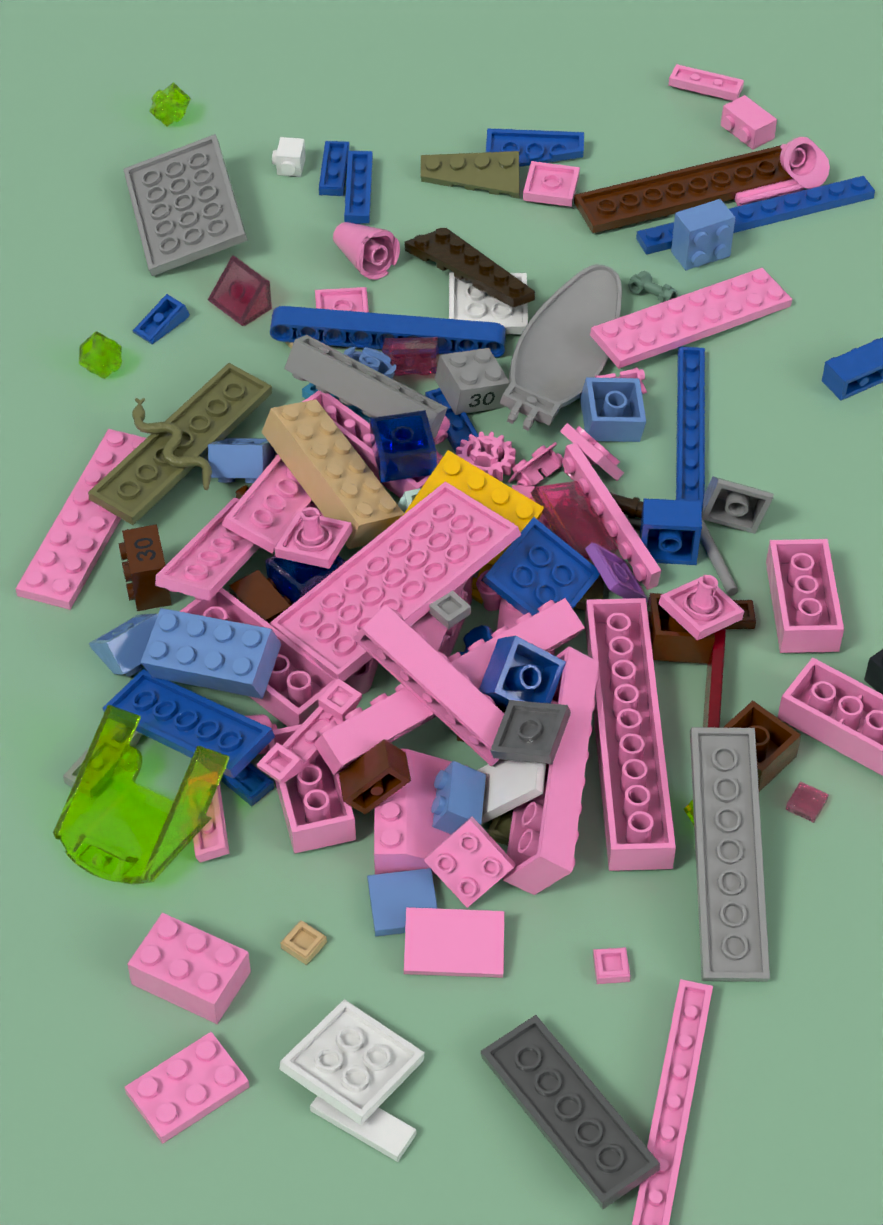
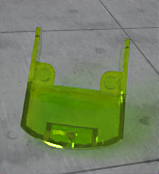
M108 705L53 834L65 847L66 855L90 874L123 884L150 883L155 881L212 819L206 813L230 757L223 753L197 746L175 799H172L136 782L142 767L143 758L141 752L129 744L141 717L135 713Z

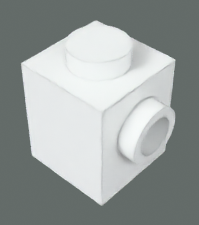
M280 137L278 148L273 150L272 164L276 165L277 175L302 176L306 158L305 140L301 138Z

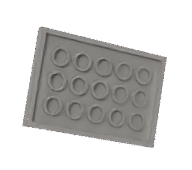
M216 134L123 169L148 269L152 276L248 241Z

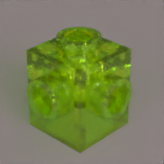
M173 82L163 91L159 89L151 98L153 103L149 112L168 127L174 121L179 122L184 117L191 98Z
M95 331L79 347V365L105 379L112 372H116L122 364V346Z

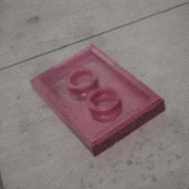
M577 481L538 486L532 490V497L536 503L544 507L542 513L554 533L585 559H591L585 548L592 542L613 554L618 550V547Z

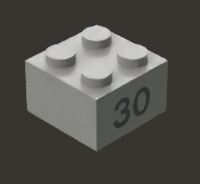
M489 348L443 354L439 357L435 381L455 415L463 412L471 413L504 407V405L500 404V400L509 386V380Z

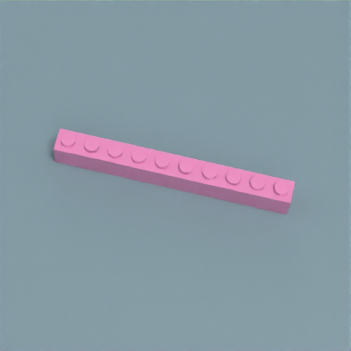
M566 598L557 603L550 600L538 608L539 613L533 616L530 612L515 621L516 626L510 629L507 626H503L491 635L493 638L485 642L483 639H480L468 647L469 652L462 656L457 652L448 657L450 664L460 673L466 674L471 679L473 685L479 690L499 638L516 635L549 653L574 639L585 627ZM400 684L395 688L396 693L387 696L386 693L379 695L370 702L371 706L362 710L361 707H358L345 716L346 720L337 725L333 721L319 730L321 735L314 745L333 775H335L383 739L391 743L437 716L403 684Z

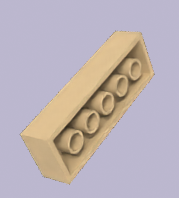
M317 399L270 409L262 434L324 517L351 522L352 533L345 543L348 549L367 545L402 517L404 512Z

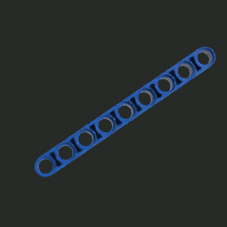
M292 306L276 307L273 310L270 325L271 337L281 342H294L295 339L308 335L325 345L434 354H449L489 348L494 357L498 358L504 354L506 342L505 327L495 322Z

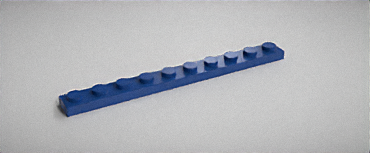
M860 176L729 208L735 216L733 233L873 199L875 190L865 176ZM674 222L637 231L636 239L646 255L671 249Z

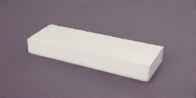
M318 1096L310 1105L311 1112L396 1162L400 1160L416 1136L415 1128L379 1107L360 1126Z

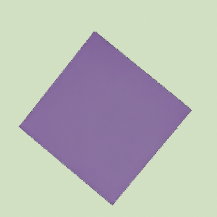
M593 542L585 548L610 591L624 599L646 598V603L648 602L647 596L624 559Z

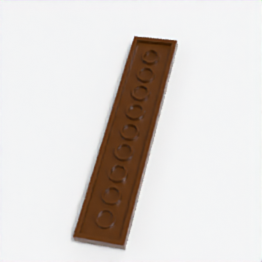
M780 146L575 194L574 204L591 232L597 233L672 215L676 212L721 199L723 202L733 200L738 192L793 178L783 169L780 163L782 149Z

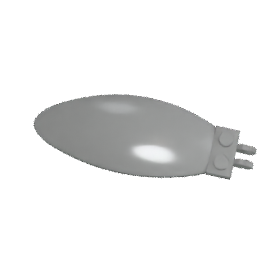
M595 264L583 269L557 290L529 321L516 345L510 365L509 386L500 400V404L511 410L507 422L513 424L520 412L527 415L523 422V429L527 431L530 430L534 421L550 426L559 409L581 397L586 377L595 378L596 375L600 376L609 357L590 336L591 327L620 318L622 286L618 273L612 268Z

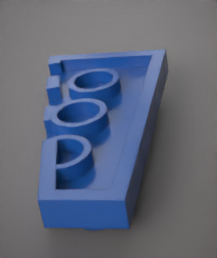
M487 128L486 152L519 151V167L529 166L531 161L549 163L582 158L584 153V132Z

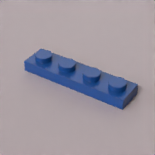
M348 151L345 222L355 224L370 223L373 151Z

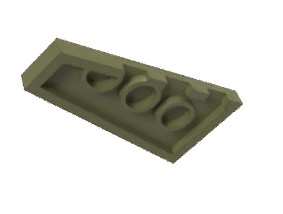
M519 151L421 155V182L450 187L459 185L464 186L467 190H487L489 194L499 195L504 193L510 194L512 198L520 199Z

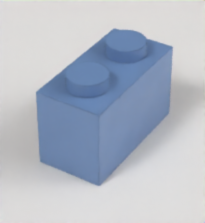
M452 761L444 771L440 770L434 782V787L437 790L436 798L431 807V812L434 813L432 827L452 834L472 816L481 825L486 774L455 761Z

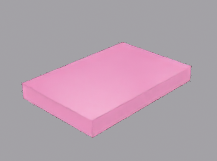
M406 907L404 974L503 978L504 911Z

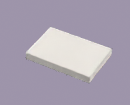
M499 759L492 767L487 764L478 769L477 771L486 774L481 825L542 795L546 763Z

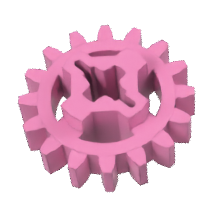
M481 431L479 432V437L470 434L469 441L462 439L461 446L456 448L457 456L499 481L503 480V474L510 476L511 468L515 466L516 450L512 448V442H504L503 435H500L498 438L494 437V432L484 436V433Z

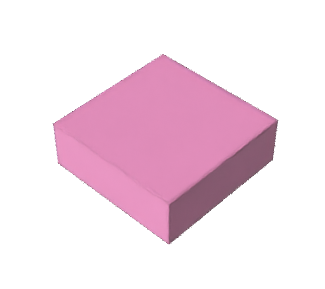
M626 947L593 949L597 984L630 982Z

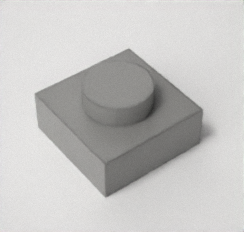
M454 591L449 592L429 605V613L447 629H450L471 614V606Z

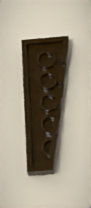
M438 228L434 232L417 235L413 239L405 241L406 252L425 262L429 260L436 262L438 269L453 271L454 277L457 279L472 281V286L476 289L486 292L488 295L513 308L535 300V291L448 228Z

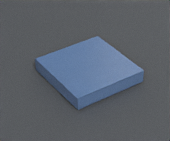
M431 868L367 875L375 937L405 933L406 907L438 909Z

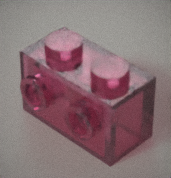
M438 337L385 338L382 353L391 358L390 364L392 366L396 365L395 376L405 374H436L439 362Z

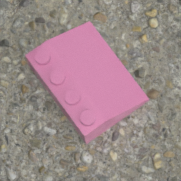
M401 749L406 752L411 781L375 807V875L430 868L424 862L425 857L451 835L432 827L434 813L431 812V807L436 798L435 778L439 771H444L452 761L409 749Z

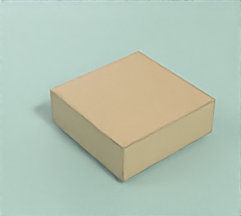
M300 920L280 942L281 949L307 965L327 943V936Z

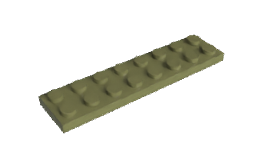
M231 363L225 365L165 421L177 424L183 432V440L173 454L177 457L200 456L205 458L208 455V444L224 440L272 394V386ZM167 432L152 433L88 492L89 500L134 525L194 467L181 468L167 464L162 452L172 435Z

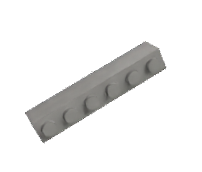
M308 335L294 340L284 368L293 373L292 376L294 378L316 385L317 390L339 397L340 402L362 409L365 415L385 421L388 427L410 434V438L417 442L426 443L437 436L448 409L442 404Z

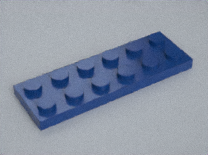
M145 669L139 672L102 708L106 717L116 722L118 721L233 779L275 738L272 728L173 682L154 678Z

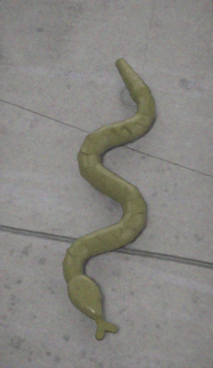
M135 398L138 405L133 409L132 417L137 429L140 432L150 434L170 433L172 437L166 443L162 452L165 462L173 467H201L203 469V488L208 490L212 475L211 466L208 461L200 456H175L173 453L183 440L182 430L177 424L171 422L144 423L145 410L141 404L145 401V398L141 400Z

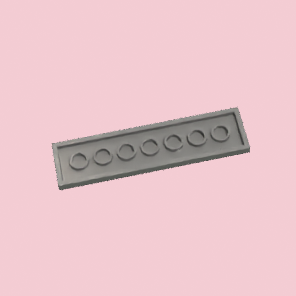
M691 727L690 748L702 981L768 982L770 971L755 728Z

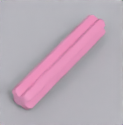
M794 179L738 192L735 196V202L737 206H742L803 191L804 187L799 185Z

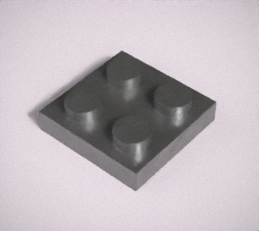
M509 700L490 750L493 758L553 764L571 714L568 705Z

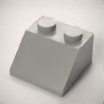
M713 476L704 494L702 519L755 534L774 494Z

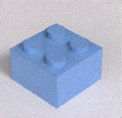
M721 199L675 213L671 252L685 271L730 257L735 216Z
M586 377L580 397L585 431L596 441L640 442L646 425L640 378Z

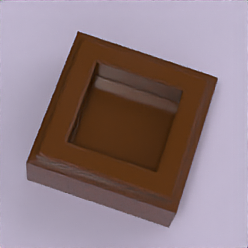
M733 600L744 610L742 620L727 626L726 630L755 629L756 618L753 600Z

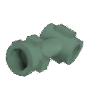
M647 271L635 274L628 283L632 293L639 294L643 290L658 296V300L661 303L677 297V290L668 284L662 287L653 283L652 276Z

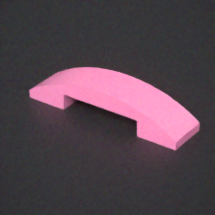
M337 678L318 699L319 707L283 745L276 743L257 763V768L281 784L293 778L320 755L314 745L321 735L319 730L333 721L337 725L346 720L345 716L356 709L362 698V693Z

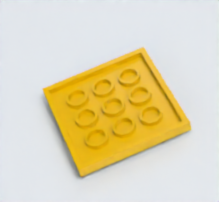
M447 450L405 511L407 513L445 481L518 526L520 533L533 517L537 520L540 519L544 513V507ZM509 546L480 569L477 578L473 577L471 595L479 603L482 604L483 600L476 585L477 579L484 571L492 568Z

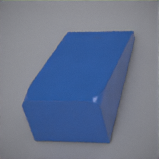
M166 294L132 331L148 343L154 344L190 316V313L184 304Z

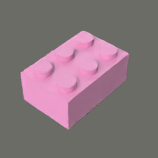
M165 913L160 915L127 964L132 985L215 1024L219 1023L251 973L248 951Z

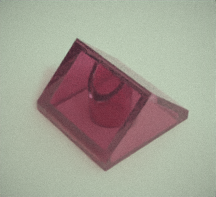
M232 255L211 292L208 301L241 326H246L272 309L270 281L242 260Z

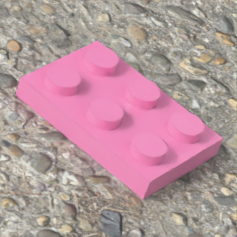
M210 1032L126 1085L125 1092L163 1144L250 1086L249 1080L214 1034Z

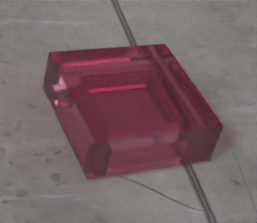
M800 781L786 805V810L814 823L825 806L829 794Z

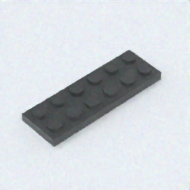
M534 1015L480 1051L485 1063L602 1209L608 1207L660 1170L658 1160L537 1015Z

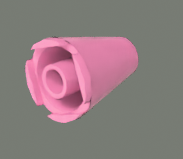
M343 222L336 227L333 233L334 243L360 274L368 279H380L389 273L387 270L390 266H395L398 261L400 243L393 233L388 230Z

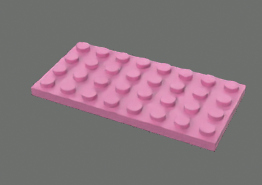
M445 481L269 624L293 641L323 670L335 679L338 678L344 682L373 658L354 638L385 604L391 609L398 611L404 621L409 626H412L430 611L429 605L454 591L521 536L520 530L515 524Z

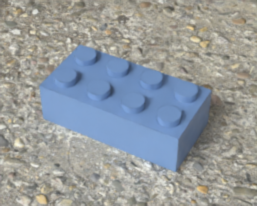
M160 608L140 663L154 678L263 699L281 647V642L270 628Z

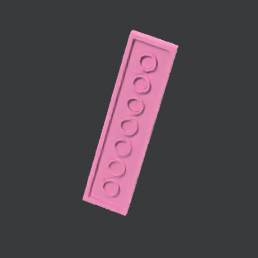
M759 268L591 327L590 336L620 369L786 309L791 306L792 298L763 268Z
M112 429L107 430L15 588L17 596L71 610L121 520L118 516L90 501L88 492L146 439L145 437Z

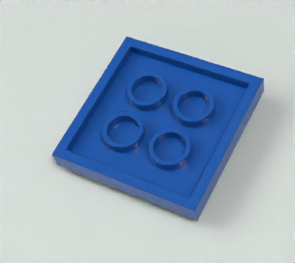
M533 517L521 531V536L512 542L481 581L523 615L530 612L533 616L539 613V607L550 600L557 603L566 598L573 609L599 577L600 573L592 563Z

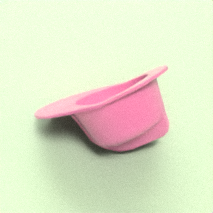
M800 136L780 146L782 149L780 163L783 169L799 185L811 189L821 186L826 181L830 169L829 160L812 140Z

